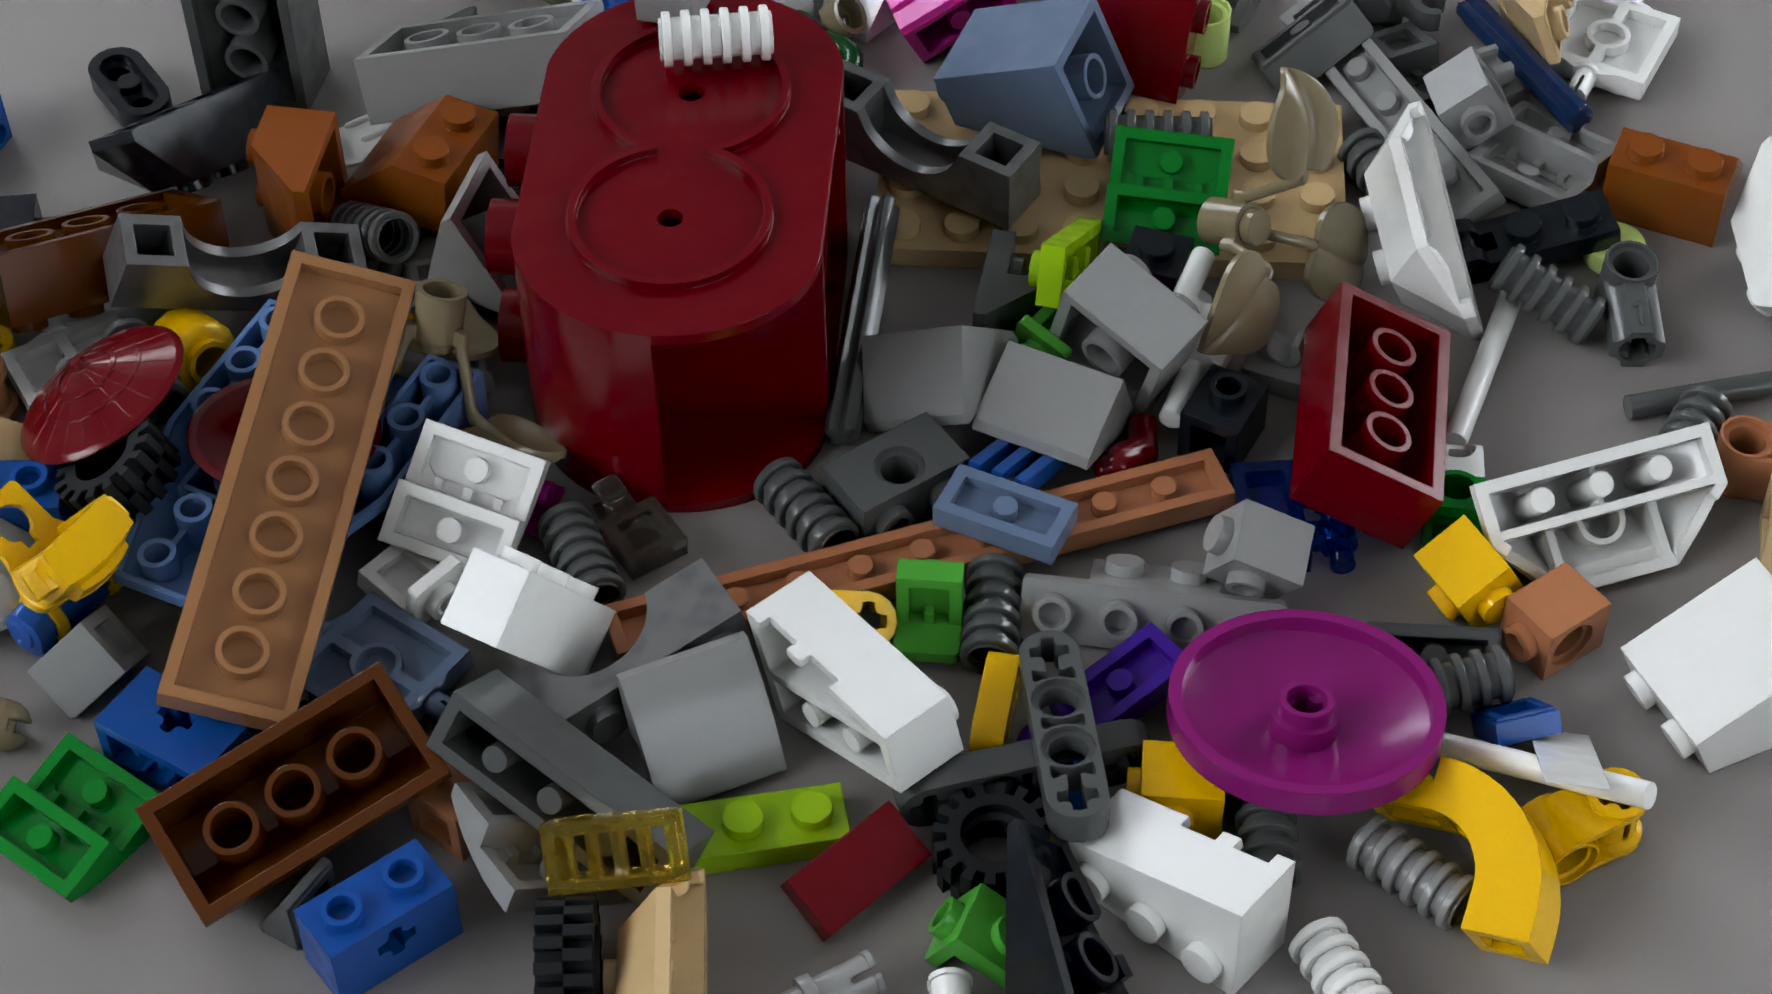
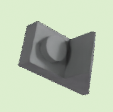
M992 229L972 313V326L1009 330L1015 333L1017 323L1025 314L1033 317L1043 307L1035 305L1037 287L1029 286L1028 276H1025V257L1016 256L1015 231Z

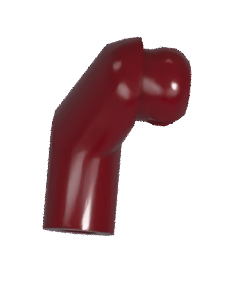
M1138 413L1129 417L1127 420V440L1112 445L1108 453H1103L1094 462L1096 476L1100 477L1158 462V427L1156 418L1147 413Z

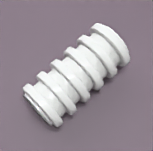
M766 4L758 5L757 11H748L746 5L739 6L738 12L729 13L727 7H719V14H709L708 8H701L699 15H690L689 10L686 9L680 10V16L670 17L669 11H661L660 18H657L661 62L664 61L666 68L673 67L674 61L683 60L684 66H692L693 59H703L704 65H711L713 58L722 57V61L725 64L731 63L732 57L741 56L743 62H751L752 55H761L763 61L771 60V54H774L772 14Z
M1326 917L1315 920L1303 927L1291 941L1288 948L1289 956L1293 962L1300 965V973L1304 979L1311 982V989L1314 994H1393L1388 987L1382 985V978L1378 971L1370 968L1369 958L1365 953L1359 951L1357 940L1348 934L1347 926L1340 918Z

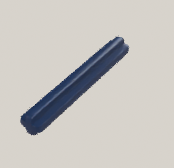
M1465 0L1457 4L1456 14L1462 19L1464 24L1486 46L1496 43L1499 47L1498 58L1503 63L1511 61L1514 64L1515 75L1568 132H1579L1584 124L1591 122L1593 111L1587 106V103L1486 0Z

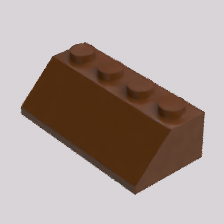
M167 188L0 229V325L10 327L12 333H30L47 328L49 326L48 318L67 313L69 318H85L103 313L105 311L104 303L110 302L103 254L119 213L180 216L184 228L194 238L207 244L230 247L221 199Z
M380 661L134 809L205 927H208L452 777V774L443 759L425 746L429 740L427 734Z

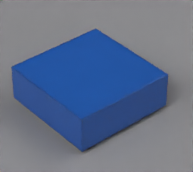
M1533 697L1514 700L1507 704L1492 705L1489 708L1475 709L1473 713H1470L1474 736L1496 745L1507 746L1563 733L1559 709Z

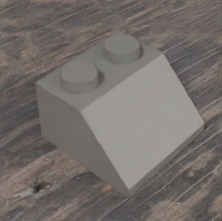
M1110 243L1063 292L1050 332L1071 347L1073 350L1071 362L1123 379L1133 405L1134 415L1149 412L1196 349L1208 320L1200 314L1197 306L1188 297L1180 293H1173L1153 277L1149 268L1141 259L1132 254L1123 253Z

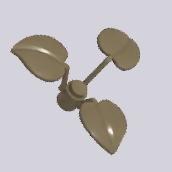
M1280 67V89L1268 126L1266 143L1268 163L1275 175L1282 180L1248 191L1236 189L1233 192V199L1216 196L1210 197L1202 204L1199 210L1197 231L1200 239L1206 244L1219 246L1220 251L1236 255L1228 264L1219 283L1207 316L1208 323L1197 349L1199 353L1207 355H1249L1262 349L1272 336L1280 310V292L1278 286L1268 279L1272 270L1271 264L1265 261L1260 253L1252 250L1256 246L1265 243L1266 240L1311 250L1304 268V283L1309 292L1321 301L1326 302L1342 281L1357 288L1361 285L1364 275L1363 264L1366 262L1368 255V230L1365 218L1359 208L1347 202H1334L1327 206L1317 220L1314 239L1272 230L1268 212L1263 210L1258 203L1252 202L1305 185L1308 181L1309 170H1323L1332 160L1339 128L1335 104L1325 87L1311 75L1301 70Z
M440 278L426 279L419 282L416 288L413 319L407 320L392 378L406 350L419 354H433L439 357L446 356L457 360L467 421L472 426L462 431L550 461L551 464L558 462L560 459H566V448L550 438L540 425L526 418L508 413L496 414L488 419L479 413L470 361L481 360L497 353L499 350L498 334L476 312L467 297L468 291L463 285ZM384 403V406H383L382 414L384 413V410H385V403Z

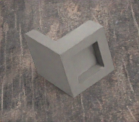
M103 605L77 624L26 672L69 718H76L150 652L106 605Z

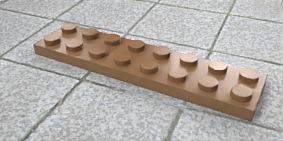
M292 250L156 696L157 706L263 731L299 710L399 353L405 324L414 299L417 281Z

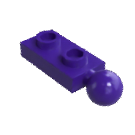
M1152 622L1141 628L1084 671L1096 725L1120 719L1138 720L1168 697L1170 675L1175 662L1183 651ZM1055 703L1049 705L1053 716L1069 715L1076 710L1067 704ZM1028 724L1021 729L1016 742L1031 739Z

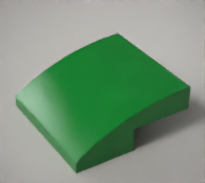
M1116 125L1100 242L1128 245L1135 226L1138 225L1194 238V248L1199 246L1206 247L1213 252L1214 256H1219V246L1206 244L1200 239L1197 231V217L1202 204L1208 198L1213 196L1227 198L1235 139Z
M68 732L26 784L12 776L0 791V853L72 903L106 879L150 837L134 808L159 793Z

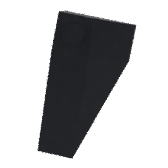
M1015 819L1007 825L1005 994H1128L1123 982L1132 977L1133 974L1123 954L1114 956L1109 946L1101 939L1094 925V922L1100 919L1101 909L1067 841L1058 838L1048 830L1021 819Z

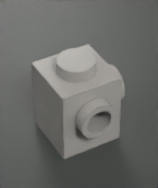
M1245 499L1215 515L1208 524L1203 538V548L1207 551L1202 575L1224 583L1225 589L1233 595L1277 599L1303 587L1315 526L1252 500Z

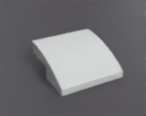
M426 418L405 479H398L377 540L442 562L450 554H454L463 562L462 570H464L474 547L499 557L503 545L517 550L551 462Z

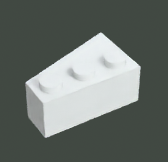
M503 545L499 557L476 547L473 548L440 623L564 676L573 677L589 674L616 611L594 601L599 588L542 563V561Z
M807 571L746 611L778 715L784 721L899 793H902L964 750L956 720L959 718V711L950 694L935 684L810 571Z
M1121 788L1110 799L1109 826L1104 834L1095 840L1083 843L1068 842L1097 903L1125 921L1131 932L1140 940L1149 944L1156 943L1180 960L1185 969L1198 981L1206 984L1212 983L1226 994H1236L1284 943L1296 861L1279 854L1269 863L1240 851L1244 847L1241 838L1225 831L1216 840L1188 829L1191 826L1189 816Z

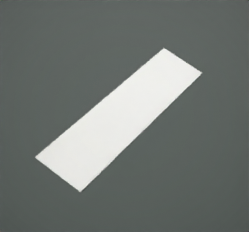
M1563 732L1532 740L1544 782L1611 790L1589 735Z

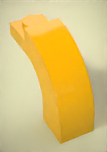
M1441 756L1435 778L1428 774L1418 786L1392 802L1373 808L1378 814H1382L1392 821L1446 831L1468 840L1474 855L1475 875L1460 928L1482 951L1545 965L1549 964L1557 935L1561 909L1560 882L1557 867L1543 835L1502 785L1486 773L1469 764Z

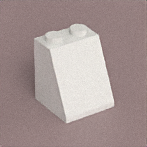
M1755 557L1620 648L1631 669V672L1623 676V680L1631 693L1645 710L1656 704L1668 720L1660 725L1677 753L1683 759L1694 753L1709 773L1772 748V575Z

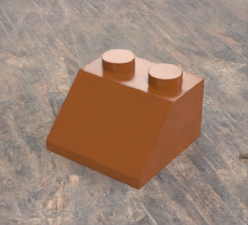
M446 94L396 119L341 188V199L346 201L356 200L402 211L410 215L417 226L438 233L440 222L477 154L487 151L495 164L499 165V112Z
M267 105L258 128H252L248 134L246 155L248 162L255 164L258 178L256 183L257 205L264 207L268 230L274 238H277L288 232L300 221L328 223L332 211L340 203L346 201L341 199L340 190L348 181L336 112Z
M1624 127L1607 166L1603 192L1616 221L1713 247L1739 180L1743 164L1740 158Z

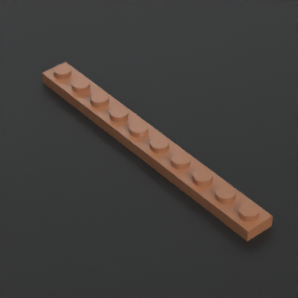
M1212 448L1043 491L1078 503V520L1058 555L1221 513L1234 506L1236 493ZM933 520L717 575L716 577L742 611L753 636L746 611L807 571L813 573L829 589L871 591L891 600L896 598L898 558L963 562L964 580H967L968 564L973 558L982 554H1006L1018 560L1022 565L1038 560L933 525ZM645 594L605 604V606L616 611L606 633L616 661L633 647L643 630L647 614ZM869 601L862 602V607L869 605Z

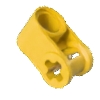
M1609 767L1603 769L1642 779L1636 773L1625 768ZM1564 789L1538 796L1521 807L1543 835L1557 867L1560 887L1572 883L1590 870L1633 852L1639 845L1642 837V823L1639 818L1646 811V809Z

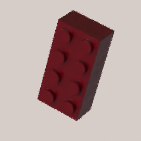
M1344 281L1339 284L1304 331L1289 498L1304 504L1311 510L1324 513L1361 530L1368 536L1381 539L1400 549L1407 545L1444 502L1450 331Z

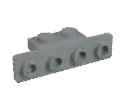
M1111 554L1106 557V560L1094 559L1090 579L1027 573L1022 581L1020 606L1022 621L1019 633L1020 638L1025 639L1041 631H1059L1071 636L1078 645L1114 649L1148 623L1152 622L1183 651L1200 634L1224 621L1254 612L1287 609V604L1285 601L1278 599L1222 594L1221 582L1202 575L1205 564L1189 560L1176 561L1169 567L1145 564V560L1136 555Z

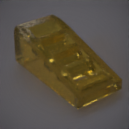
M682 807L550 818L538 825L549 897L684 882L692 879ZM664 826L669 865L656 866L651 827ZM636 829L641 867L630 868L625 830ZM610 832L615 869L604 870L599 833ZM584 835L589 871L579 872L574 836Z

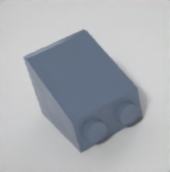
M1043 0L975 9L933 79L936 84L937 93L940 99L945 102L955 125L981 131L991 121L1041 142L1042 148L1083 159L1097 158L1104 145L1105 114H1108L1109 109L1112 108L1117 109L1118 115H1120L1135 87L1097 0Z

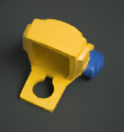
M12 480L0 489V508L12 506L23 511L29 519V534L36 542L28 548L22 541H9L0 535V560L5 564L20 596L18 606L7 617L6 625L17 645L31 654L43 657L107 595L113 596L124 586L115 582L113 573L118 569L129 547L125 540L134 522L129 517L130 513L121 503L106 494L90 502L66 521L53 518L18 482Z

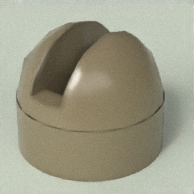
M827 0L818 11V19L821 20V27L824 30L845 35L849 39L861 33L867 24L866 12L859 0ZM844 17H845L846 25H845L844 22L841 20V18H844Z
M0 697V752H10L19 748L28 739V736L15 733L17 722L32 724V719L28 710L21 703Z

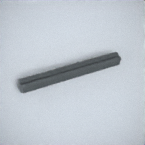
M887 193L883 196L871 195L865 203L824 425V432L829 436V442L836 446L841 444L854 445L859 440L864 417L862 336L876 335L879 332L900 213L899 206L895 204V197Z

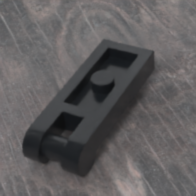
M1602 188L1475 223L1465 218L1455 220L1472 285L1490 281L1508 251L1519 243L1526 247L1524 252L1526 255L1532 257L1534 254H1538L1542 257L1540 264L1546 266L1606 250L1611 245L1621 241L1620 227Z

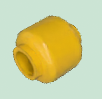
M172 309L164 313L153 324V326L169 328L180 337L184 348V357L179 375L182 383L186 385L189 394L235 340L227 326L197 309Z

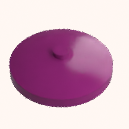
M1305 609L1254 612L1224 621L1200 634L1187 645L1173 666L1169 679L1166 707L1167 723L1176 747L1193 769L1221 790L1251 804L1286 813L1322 816L1349 814L1376 808L1398 799L1418 786L1428 776L1438 760L1447 721V706L1442 687L1427 663L1410 647L1389 633L1365 622L1338 614Z

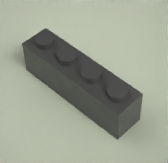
M498 669L453 692L425 745L638 907L656 887L682 872L694 868L715 832Z

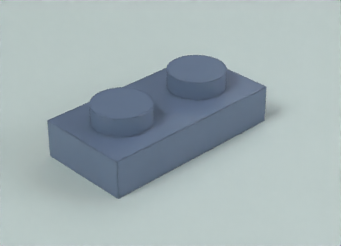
M960 463L933 506V525L1052 565L1078 520V503Z

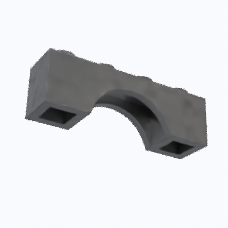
M843 60L846 160L1007 230L1013 226L1039 196L1041 142L991 121L976 137L971 139L955 140L940 136L921 125L909 114L898 99L889 78Z
M119 213L103 254L110 307L188 308L196 310L258 312L269 298L277 301L292 250L367 268L359 225L300 221L283 235L261 244L245 247H221L204 243L191 236L184 228L180 216Z
M702 557L645 592L647 614L643 630L633 647L612 665L588 675L568 677L553 675L528 664L510 675L509 678L599 745L619 737L628 727L615 674L740 631H744L748 636L752 649L756 647V644L742 611Z

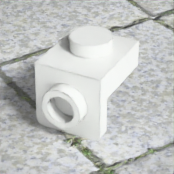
M391 545L358 571L357 586L366 594L370 591L376 593L426 623L432 617L435 620L443 617L462 575L463 562L454 554H450L442 562L438 563L436 560Z

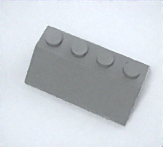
M584 0L393 27L353 60L370 125L393 124L396 119L446 94L490 110H496V112H499V116H509L511 113H523L531 108L530 105H536L540 102L547 65L553 53L574 30L604 11L603 1Z

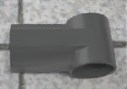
M1631 240L1619 241L1611 245L1606 251L1595 288L1594 299L1599 295L1606 298V309L1603 313L1609 356L1618 359L1621 366L1643 367L1647 362L1661 358L1666 345L1655 283L1660 261L1657 254L1649 246Z

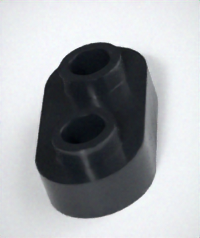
M114 47L98 53L89 62L88 73L94 93L122 127L173 107L168 86L138 51L127 47Z

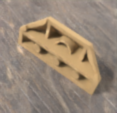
M690 868L656 887L617 930V959H604L603 963L604 994H708V900L705 868Z

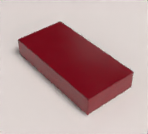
M888 800L787 879L780 887L824 942L932 856V854L890 800Z

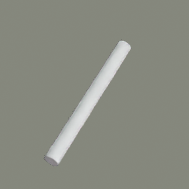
M1503 290L1500 291L1447 426V444H1468L1522 303L1517 299L1513 303L1505 300L1507 293Z
M1446 732L1444 733L1441 753L1438 759L1441 756L1456 759L1475 768L1646 810L1652 808L1657 796L1655 782L1605 770L1603 771L1611 790L1544 782L1536 754Z

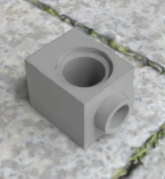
M1472 46L1422 77L1438 117L1467 152L1516 122L1499 81Z

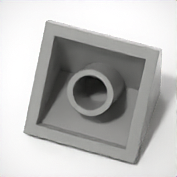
M485 151L477 154L440 222L427 279L440 278L455 281L467 289V297L471 303L499 313L503 290L505 288H517L515 275L489 274L485 259L487 210L492 198L519 199L512 187H508L506 178L489 153Z
M957 325L862 336L864 424L869 432L889 431L924 412H927L940 426L970 424L1008 341L1018 342L1014 331Z
M1009 340L974 416L972 429L1087 470L1127 429V420L1133 416V405L1123 379Z

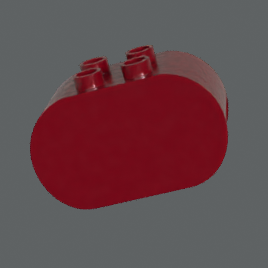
M634 0L616 5L579 26L553 53L547 65L537 114L511 113L507 121L504 143L505 177L508 187L521 188L519 199L492 198L488 206L485 225V259L489 274L515 275L517 288H505L500 300L498 315L500 359L502 362L527 363L535 423L543 427L550 438L563 445L567 451L566 459H560L554 464L577 485L592 494L623 506L655 512L690 513L724 509L755 500L753 485L758 474L765 466L782 457H793L801 463L805 470L819 454L827 435L824 432V425L836 365L849 255L844 65L836 43L819 24L797 10L772 0H710L706 7L709 10V14H719V7H727L729 13L738 12L739 6L746 5L748 11H757L758 5L766 4L768 10H771L773 22L774 54H771V60L763 61L761 55H752L751 62H743L741 56L732 57L731 63L724 64L721 57L713 58L711 65H704L703 59H693L692 66H684L683 60L674 61L673 67L667 68L664 66V61L661 62L658 23L637 20Z

